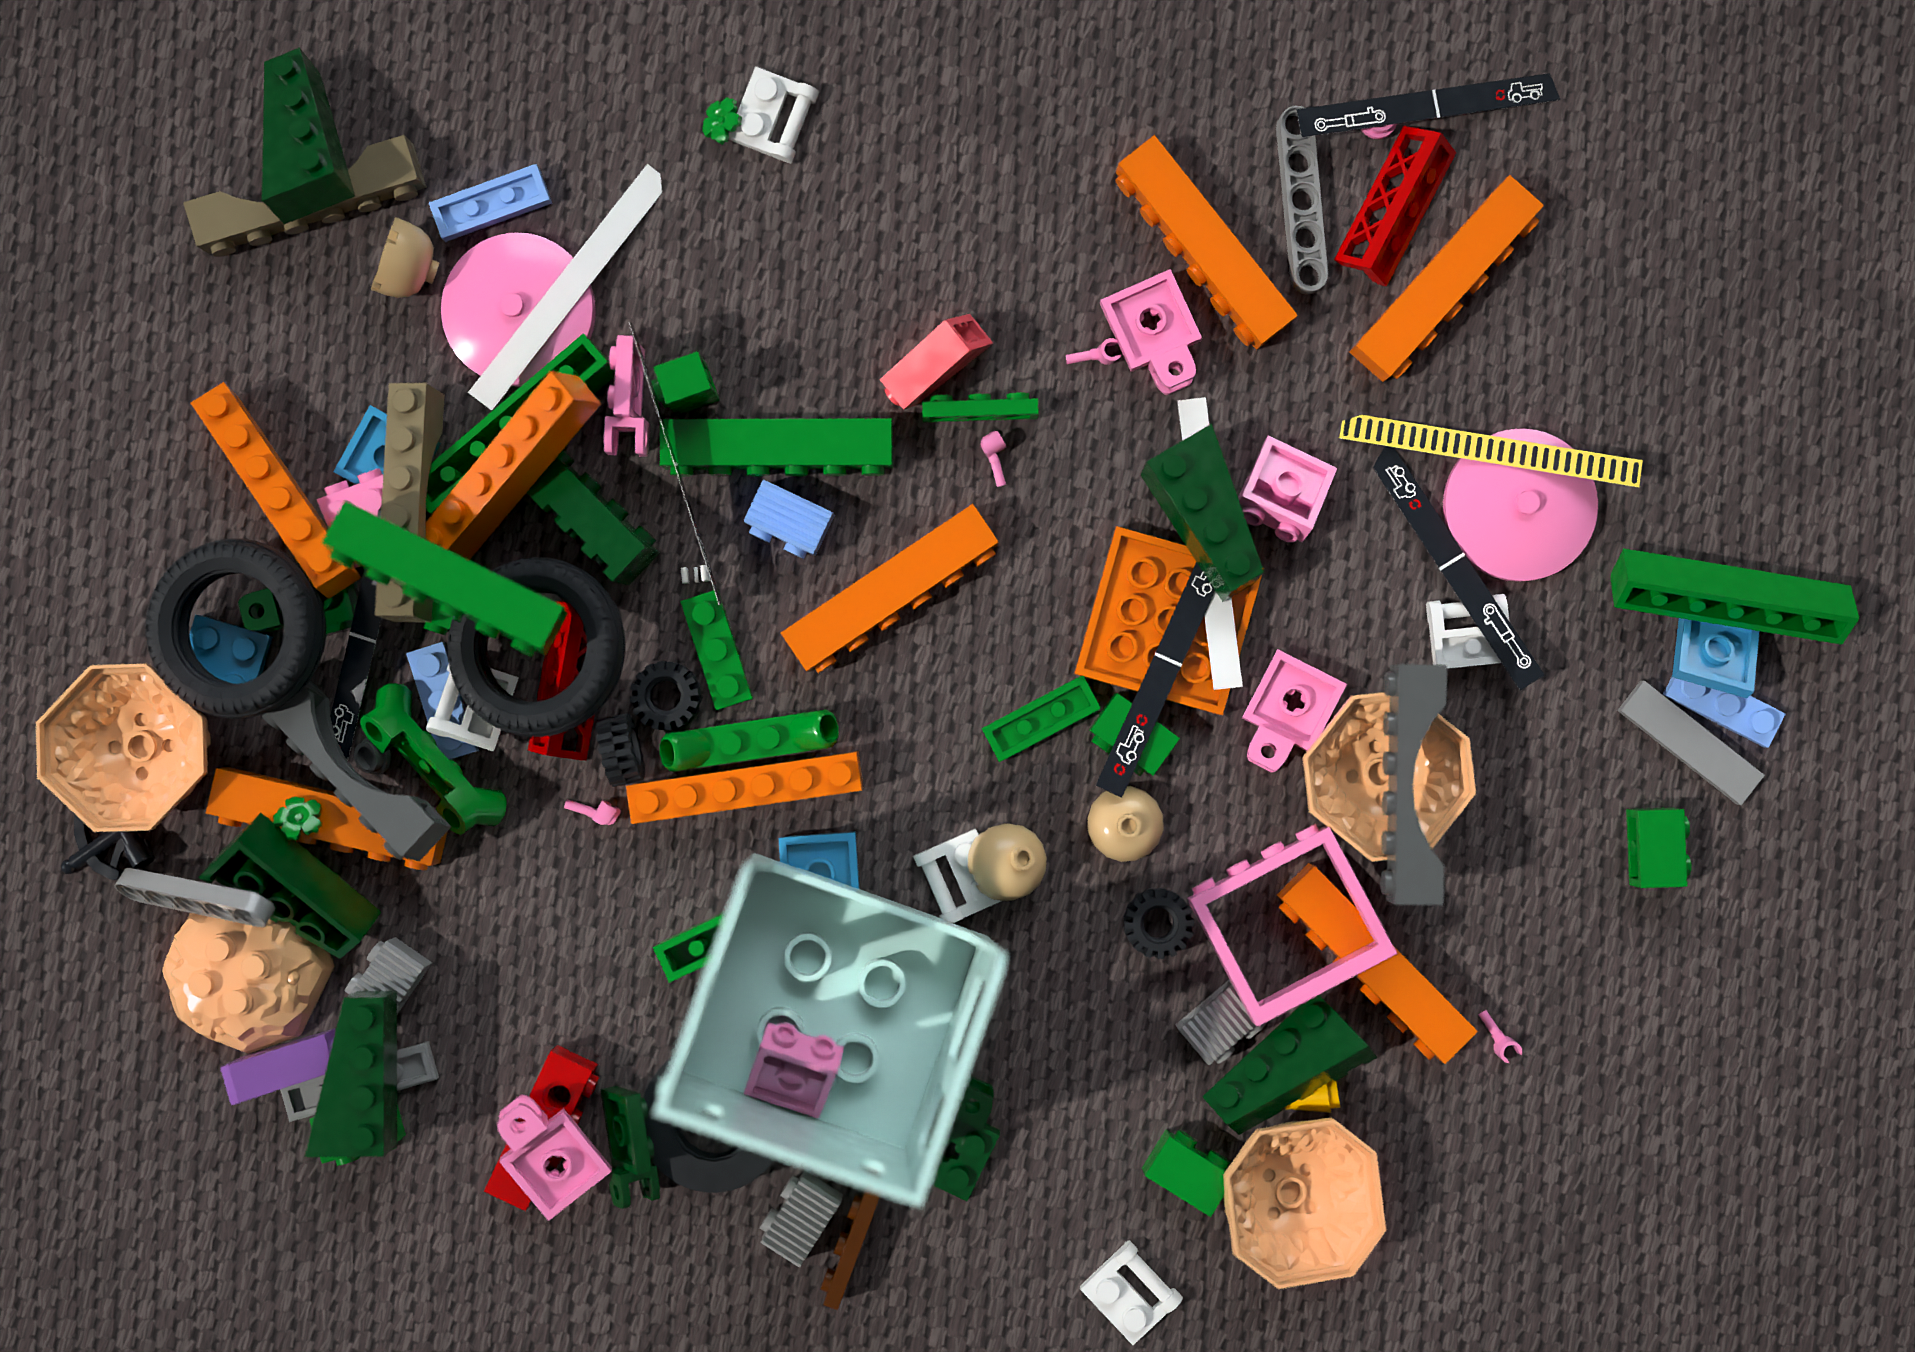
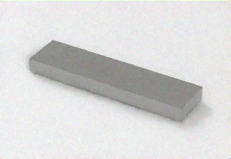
M1640 681L1617 710L1737 805L1744 803L1765 776L1646 681Z
M429 1041L397 1050V1091L439 1078ZM325 1075L280 1089L289 1122L315 1115Z

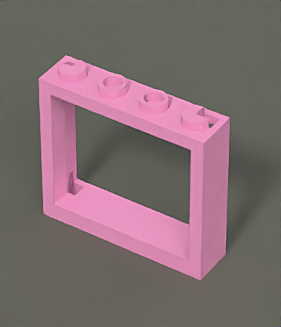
M1315 823L1306 829H1302L1295 833L1297 841L1285 847L1281 841L1261 851L1262 859L1249 865L1246 859L1231 866L1226 870L1229 875L1228 877L1216 883L1213 878L1201 882V884L1192 888L1194 894L1187 898L1252 1023L1256 1026L1275 1018L1397 954L1330 827L1318 829ZM1323 844L1374 941L1257 1002L1206 904Z

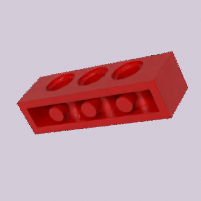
M557 1045L550 1051L529 1097L545 1112L548 1120L564 1108L578 1125L583 1115V1112L578 1110L583 1096L587 1098L592 1096L600 1077L594 1075L599 1064ZM556 1085L564 1086L569 1090L571 1096L569 1102H561L555 1097L554 1087ZM518 1118L517 1122L525 1121L522 1118ZM507 1143L501 1156L511 1149ZM549 1157V1165L546 1169L549 1170L550 1166L557 1168L563 1157ZM499 1158L484 1192L526 1211L533 1202L502 1166Z

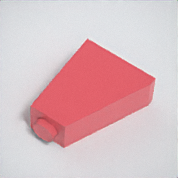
M971 314L946 319L888 371L880 381L886 387L885 393L895 405L901 406L903 410L916 406L989 348L993 342Z

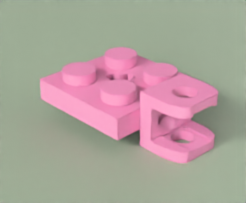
M1171 269L1100 300L1101 308L1116 340H1118V345L1131 372L1148 365L1157 388L1165 395L1191 385L1196 374V367L1188 347L1200 342L1202 337ZM1145 312H1150L1152 316L1159 315L1161 320L1156 325L1157 329L1150 330L1149 327L1144 328L1141 325ZM1175 369L1180 373V375L1174 376L1169 372V370Z
M617 335V346H611L610 368L615 370V385H609L608 407L609 409H614L613 414L616 417L605 416L604 452L608 455H617L619 432H635V453L640 457H647L650 423L645 418H642L644 368L634 337ZM640 345L645 360V349Z
M1277 649L1242 719L1259 727L1248 748V760L1273 773L1283 765L1293 745L1308 751L1324 730L1347 684ZM1295 691L1302 694L1300 700L1305 703L1304 708H1295L1293 712L1287 710L1288 703L1283 700L1284 695L1292 696ZM1264 746L1272 747L1275 752L1274 757L1265 758L1261 754V748Z
M522 1094L500 1111L497 1124L498 1131L511 1148L500 1157V1163L548 1221L612 1172L611 1165L564 1108L548 1120V1116L531 1097ZM516 1118H522V1119H524L525 1121H523V1122H517V1121H515L514 1119H516ZM551 1156H562L565 1158L563 1162L565 1170L559 1172L557 1169L548 1171L546 1169L549 1165L548 1158Z

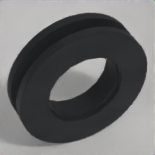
M674 1054L653 1076L643 1096L648 1107V1119L645 1121L646 1134L651 1138L654 1147V1158L652 1161L669 1179L695 1191L706 1193L727 1192L751 1183L767 1170L776 1158L775 1156L744 1145H739L731 1151L722 1153L701 1151L687 1141L679 1128L678 1122L654 1114L660 1094H657L662 1078H667L675 1056Z

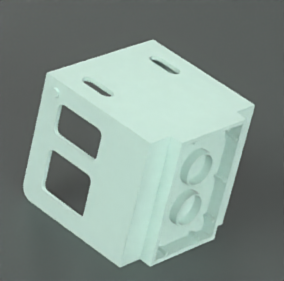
M753 853L746 860L667 1078L663 1077L657 1092V1094H660L654 1114L921 1207L927 1189L932 1183L938 1157L998 990L1007 961V953L987 935L807 870L795 868ZM984 982L979 1003L957 1061L956 1057L981 984ZM768 1022L775 1025L781 1023L791 1024L796 1028L797 1032L814 1038L822 1035L828 1036L834 1040L836 1045L844 1047L836 1077L819 1119L744 1095ZM942 1095H944L943 1104L936 1125L934 1127L928 1147H926L927 1138L934 1117L936 1115ZM698 1110H703V1111H707V1112L713 1113V1114L719 1116L720 1118H716V1117H712V1116L703 1114V1113L699 1112ZM861 1166L871 1168L881 1173V1175L865 1170Z

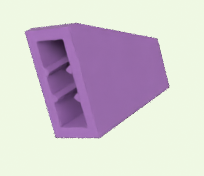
M328 1030L252 1052L220 1067L231 1105L325 1075L336 1030Z

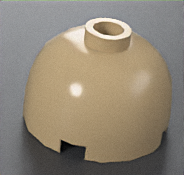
M395 217L380 258L377 273L373 279L371 290L387 296L402 298L418 293L424 282L433 283L439 262L432 260L433 244L430 237L421 228Z
M1127 786L1122 798L1108 791L1101 793L1093 802L1088 815V834L1094 846L1106 857L1120 862L1136 861L1149 855L1159 844L1164 830L1163 814L1157 801L1146 791L1133 786Z
M1004 823L988 828L974 839L969 849V873L973 874L979 891L993 900L1011 901L1029 895L1041 884L1046 873L1047 857L1042 842L1034 832L1021 825Z

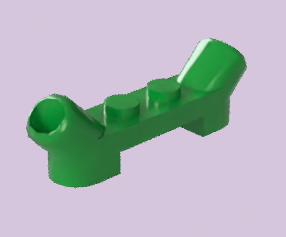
M390 683L381 687L376 695V708L364 715L360 721L362 730L381 754H384L392 747L399 751L442 799L435 810L451 826V831L462 835L475 824L493 827L499 824L505 816L507 803L502 791L473 787L463 776L459 765L455 761L448 759L437 747L432 735L427 731H423L411 718L412 691L405 685Z
M819 710L667 733L662 737L659 744V755L665 768L674 772L832 748L837 743L839 726L832 712Z

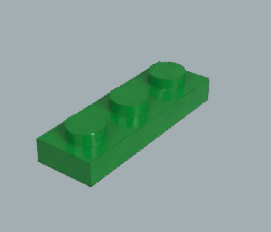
M1023 392L1006 394L1007 399L991 400V394L968 395V400L953 401L952 395L930 396V402H922L923 423L1037 419L1038 398L1029 399V393Z
M713 590L680 601L715 709H722L752 699L753 695L723 602L720 605L718 604L715 591Z
M1079 676L981 729L998 761L1001 762L1101 708L1085 677Z

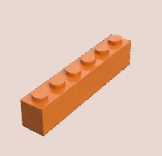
M1155 135L1118 163L1115 173L1119 177L1115 180L1120 190L1127 197L1134 195L1142 205L1139 211L1143 219L1151 227H1154L1156 224L1166 236L1163 238V242L1167 249L1175 257L1181 254L1189 264L1186 270L1190 278L1199 287L1204 284L1213 295L1210 298L1212 305L1223 317L1227 314L1237 325L1234 328V332L1244 345L1249 346L1252 344L1257 350L1293 322L1298 316L1297 313Z
M1509 175L1349 352L1382 382L1391 375L1398 379L1412 364L1408 356L1415 348L1418 347L1423 351L1438 335L1433 328L1442 319L1448 323L1463 307V304L1459 302L1460 298L1467 291L1473 295L1489 278L1484 273L1493 262L1499 266L1512 253L1514 248L1510 243L1518 234L1524 238L1538 224L1540 220L1535 215L1544 205Z
M553 371L549 372L425 522L426 540L467 560L472 558L601 405L600 401L579 376Z
M222 382L192 401L191 405L314 587L330 599L359 580L361 576L354 566L349 569L329 558L331 552L321 543L328 531L327 526L239 397L227 384Z
M971 504L782 631L781 635L804 669L810 672L815 668L819 674L837 662L834 657L836 653L847 647L849 652L854 651L869 640L866 633L877 626L883 631L901 619L897 612L909 604L913 609L918 608L932 598L929 591L942 583L947 588L964 576L961 571L964 567L973 561L978 567L996 555L993 548L999 542L974 504Z
M858 751L626 786L631 824L856 792L864 789Z
M230 767L216 768L205 814L218 816V823L241 827L242 822L249 824L260 812L274 822L273 816L277 813L278 809L281 807L287 808L285 800L293 796L303 797L305 802L314 799L322 806L320 810L321 816L318 817L322 827L319 828L318 833H311L309 835L304 834L302 830L299 839L295 841L306 844H316L317 840L331 843L330 849L345 853H353L354 848L368 851L367 857L378 861L390 862L391 857H394L383 845L386 840L379 833H373L359 821L361 814L356 808L344 804L336 797L333 791ZM447 832L420 861L403 858L405 860L404 866L417 870H428V865L440 864Z
M1310 863L1277 894L1283 901L1278 908L1294 924L1300 919L1310 929L1305 934L1310 941L1321 951L1328 947L1337 956L1333 962L1374 941L1357 908L1316 866ZM1394 947L1397 954L1355 975L1364 984L1359 990L1375 1006L1382 1002L1391 1011L1386 1017L1400 1032L1404 1033L1407 1029L1411 1031L1418 1039L1413 1045L1429 1061L1436 1057L1446 1064L1478 1031Z

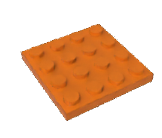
M1115 527L1074 674L1138 692L1196 564V560L1187 546L1122 527ZM1262 575L1253 585L1231 597L1239 655ZM1204 616L1166 700L1217 715H1223L1230 688L1217 690L1213 688Z

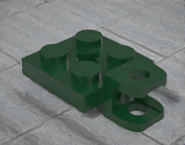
M357 582L324 601L326 636L351 629L359 595ZM269 588L246 594L238 601L243 624L246 629L272 632L284 628L281 607ZM263 607L264 614L262 617H260L259 612L260 609Z
M967 1075L943 1146H947L949 1142H954L956 1144L955 1151L959 1154L947 1158L942 1155L943 1151L941 1150L931 1185L966 1202L1000 1136L999 1129L986 1124L992 1110L994 1088L992 1085L971 1075ZM942 1102L939 1103L936 1115L934 1117L927 1138L926 1147H928L934 1127L936 1125L943 1104Z
M617 1086L600 1089L611 1164L617 1167L613 1168L612 1172L608 1174L610 1193L614 1206L621 1209L631 1206L629 1183L638 1180L643 1198H648L651 1201L660 1199L657 1166L651 1164L650 1160L654 1158V1147L651 1138L646 1134L645 1121L648 1119V1107L645 1099L638 1092Z

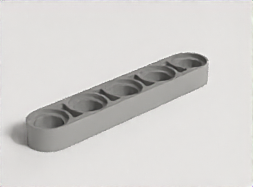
M1295 105L1286 109L1279 117L1276 133L1290 280L1296 291L1302 294H1312L1325 285L1328 278L1316 138L1315 136L1301 137V134H1291L1285 126L1287 117L1297 116L1296 109L1304 108ZM1295 153L1303 155L1308 162L1307 170L1302 173L1293 171L1289 166L1290 155ZM1297 191L1306 192L1312 201L1310 209H1297L1292 201L1293 194ZM1299 229H1308L1314 234L1315 243L1313 247L1303 248L1297 243L1296 232ZM1310 266L1317 271L1319 277L1316 285L1307 286L1302 283L1299 277L1302 267Z
M133 868L124 869L114 885L121 894L137 902L256 927H265L275 911V906L269 900L256 893Z

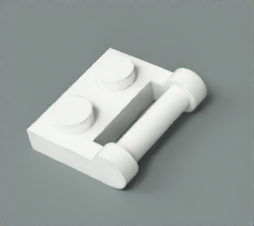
M755 66L737 114L742 116V125L737 127L735 132L729 133V140L791 164L796 153L793 149L810 104H815L819 91L808 84L797 83ZM787 94L797 97L780 142L774 143L769 141Z
M1505 594L1492 595L1509 620ZM1438 600L1426 603L1433 665H1447L1448 669L1501 663L1478 627L1445 630L1444 619L1470 616L1462 602L1441 604Z
M448 664L447 671L450 673L435 716L429 718L426 730L437 736L450 737L494 751L501 730L480 718L468 705L461 725L450 722L459 691L453 681ZM491 669L500 686L513 696L518 677Z
M976 828L913 856L917 867L922 866L942 914L939 917L950 923H955L971 914L1001 902L981 893L976 887L978 884L973 874L969 873L968 853L974 839L978 836ZM944 855L947 857L966 900L965 904L958 907L954 904L935 860Z
M1127 1241L1080 1285V1290L1125 1338L1134 1345L1167 1313L1172 1312L1181 1303L1183 1297L1175 1288L1170 1289L1137 1254L1138 1249L1131 1241ZM1127 1265L1159 1299L1153 1307L1117 1271L1121 1266Z

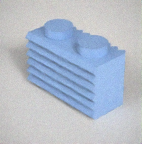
M763 479L744 518V522L752 526L749 531L750 534L769 543L773 536L786 543L784 550L804 559L807 553L816 556L835 515L833 512Z

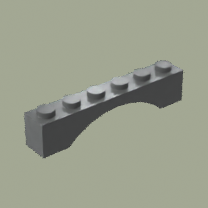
M1394 664L1390 665V672H1386L1384 676L1385 696H1390L1389 712H1385L1383 718L1384 735L1389 736V752H1384L1383 773L1388 775V791L1383 792L1382 811L1384 815H1388V831H1383L1381 839L1382 853L1387 855V871H1382L1381 891L1383 895H1387V901L1395 905H1443L1444 865L1431 849L1421 829L1415 809L1413 781L1416 759L1422 741L1434 719L1446 706L1447 665Z
M311 680L288 703L262 715L269 725L277 730H282L288 736L286 743L298 754L306 755L312 762L310 768L318 777L325 781H330L337 788L334 794L340 801L349 807L354 806L361 814L359 821L373 833H379L386 840L383 845L395 858L399 860L407 858L420 861L451 828L445 819L426 800L409 795L388 794L371 785L355 771L345 758L335 738L330 718L329 698Z

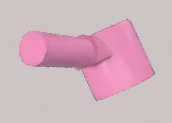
M1109 338L1096 349L1066 355L1067 364L1088 360H1099L1100 363L1105 365L1112 364L1121 355L1110 357L1105 353L1104 348L1105 346L1116 345L1118 340Z
M993 431L982 438L981 448L988 457L989 463H991L996 485L999 487L1006 485L1000 459L996 453L1005 449L1006 445L999 432Z
M568 799L564 805L565 809L585 814L601 825L614 824L621 813L619 808L616 806L612 807V804L605 800L601 801L597 809Z
M1487 1010L1478 1014L1495 1041L1494 1051L1499 1058L1509 1063L1508 1059L1504 1056V1050L1510 1045L1513 1046L1519 1055H1522L1521 1046L1511 1037L1503 1034Z

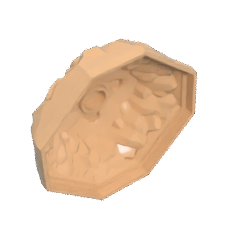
M150 664L90 665L36 722L37 778L94 832L154 830L183 799L192 793L197 783L207 774V748L211 742L207 719L201 711L181 700L179 695L176 696L165 685L164 680L160 678L156 669Z
M1384 692L1350 696L1302 757L1309 813L1327 827H1330L1333 832L1370 861L1387 860V855H1383L1381 847L1383 831H1388V815H1384L1382 811V796L1384 791H1388V775L1383 773L1384 752H1389V736L1384 735L1383 718L1385 712H1389L1390 696H1385ZM1439 714L1432 722L1422 741L1416 759L1413 781L1415 809L1421 829L1431 849L1434 848L1476 794L1470 738Z
M190 913L180 930L174 935L175 938L165 959L162 972L170 991L173 1009L180 1021L213 1041L249 1054L301 1036L335 966L329 952L297 935L296 926L289 922L278 921L276 923L269 919L265 927H256Z
M1333 1118L1287 1122L1256 1129L1223 1174L1225 1213L1230 1227L1232 1252L1237 1258L1278 1289L1354 1276L1386 1232L1377 1152Z

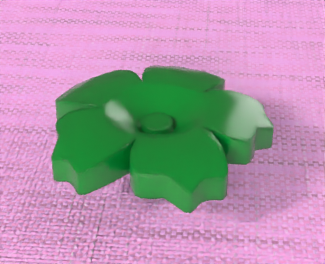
M726 97L722 102L716 101L706 110L708 117L703 121L702 130L705 137H711L721 145L729 141V131L735 132L736 128L742 125V116L736 113L738 110L736 100Z
M293 796L285 800L287 808H279L273 816L274 825L281 827L282 833L287 836L288 840H298L302 830L304 834L309 835L311 833H318L319 828L322 827V823L318 819L321 816L320 810L322 806L314 799L305 802L303 797Z

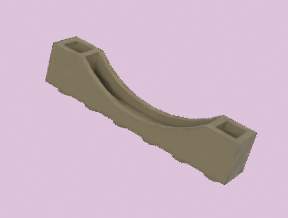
M401 135L367 146L357 162L348 170L355 197L285 225L263 202L236 198L221 191L183 202L196 246L215 257L227 256L236 251L235 246L248 242L253 246L263 245L272 241L271 235L285 231L286 234H299L309 229L308 224L322 220L323 223H334L345 218L344 213L358 209L360 212L377 210L382 206L381 201L395 198L397 201L413 199L418 195L417 190L427 188L414 144L405 135Z
M389 383L381 518L426 539L427 484L432 458L443 430L444 394L427 383ZM390 581L388 586L377 582L375 616L393 622L432 621L433 601L426 599L424 604L419 603L402 594L404 587Z

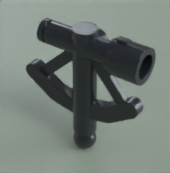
M75 814L74 836L79 851L62 862L61 870L65 874H72L88 863L93 871L111 880H118L123 873L118 868L123 852L126 854L133 869H140L149 865L156 857L150 848L148 840L140 838L137 831H108L91 841L89 827ZM116 844L109 864L101 858L100 854Z

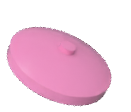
M528 233L497 235L478 243L467 251L451 270L441 301L443 329L451 348L458 358L468 368L481 376L568 266L573 257L555 242ZM591 284L511 386L521 387L583 333L589 339L591 338L596 313Z
M1511 429L1490 435L1573 449L1561 439L1538 430ZM1460 458L1454 465L1446 482L1443 497V514L1446 527L1472 566L1494 578L1515 582L1531 581L1559 572L1581 554L1595 528L1598 514V496L1595 482L1591 479Z

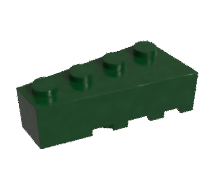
M301 48L264 62L262 202L285 225L355 197L322 77Z
M1212 423L1148 460L1140 474L1222 602L1253 585L1264 573Z
M563 449L526 493L548 514L552 512L557 516L554 520L566 534L576 541L580 539L584 543L581 549L590 559L595 560L603 567L608 566L604 573L613 582L629 586L660 554L653 546L657 540L643 526L639 525L635 529L625 519L629 513L615 499L612 498L607 502L598 493L602 488L601 485L587 472L580 476L571 467L575 460Z
M261 812L216 856L198 877L209 884L217 881L226 887L249 891L266 898L275 906V911L270 917L271 920L276 923L278 921L291 923L296 926L297 935L339 959L363 939L381 914L378 908L348 885L336 873L331 871L306 848L293 839L288 840L287 836L282 833L281 828L276 827L274 822Z
M357 991L344 997L305 1157H384L397 1147V991Z
M1317 995L1303 1002L1202 1097L1221 1119L1240 1135L1280 1113L1285 1106L1298 1099L1303 1100L1314 1094V1090L1332 1080L1337 1081L1348 1075V1071L1362 1063L1366 1065L1375 1060L1377 1056L1320 995Z

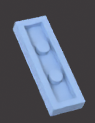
M537 164L429 202L441 239L445 242L552 204L542 173Z
M440 642L406 653L427 722L430 717L435 716L450 673L447 671L449 662L446 642ZM459 693L450 722L461 725L466 706ZM431 733L437 747L448 759H455L479 751L478 746Z
M1671 677L1663 693V696L1764 748H1769L1785 716V713L1752 696L1743 698Z

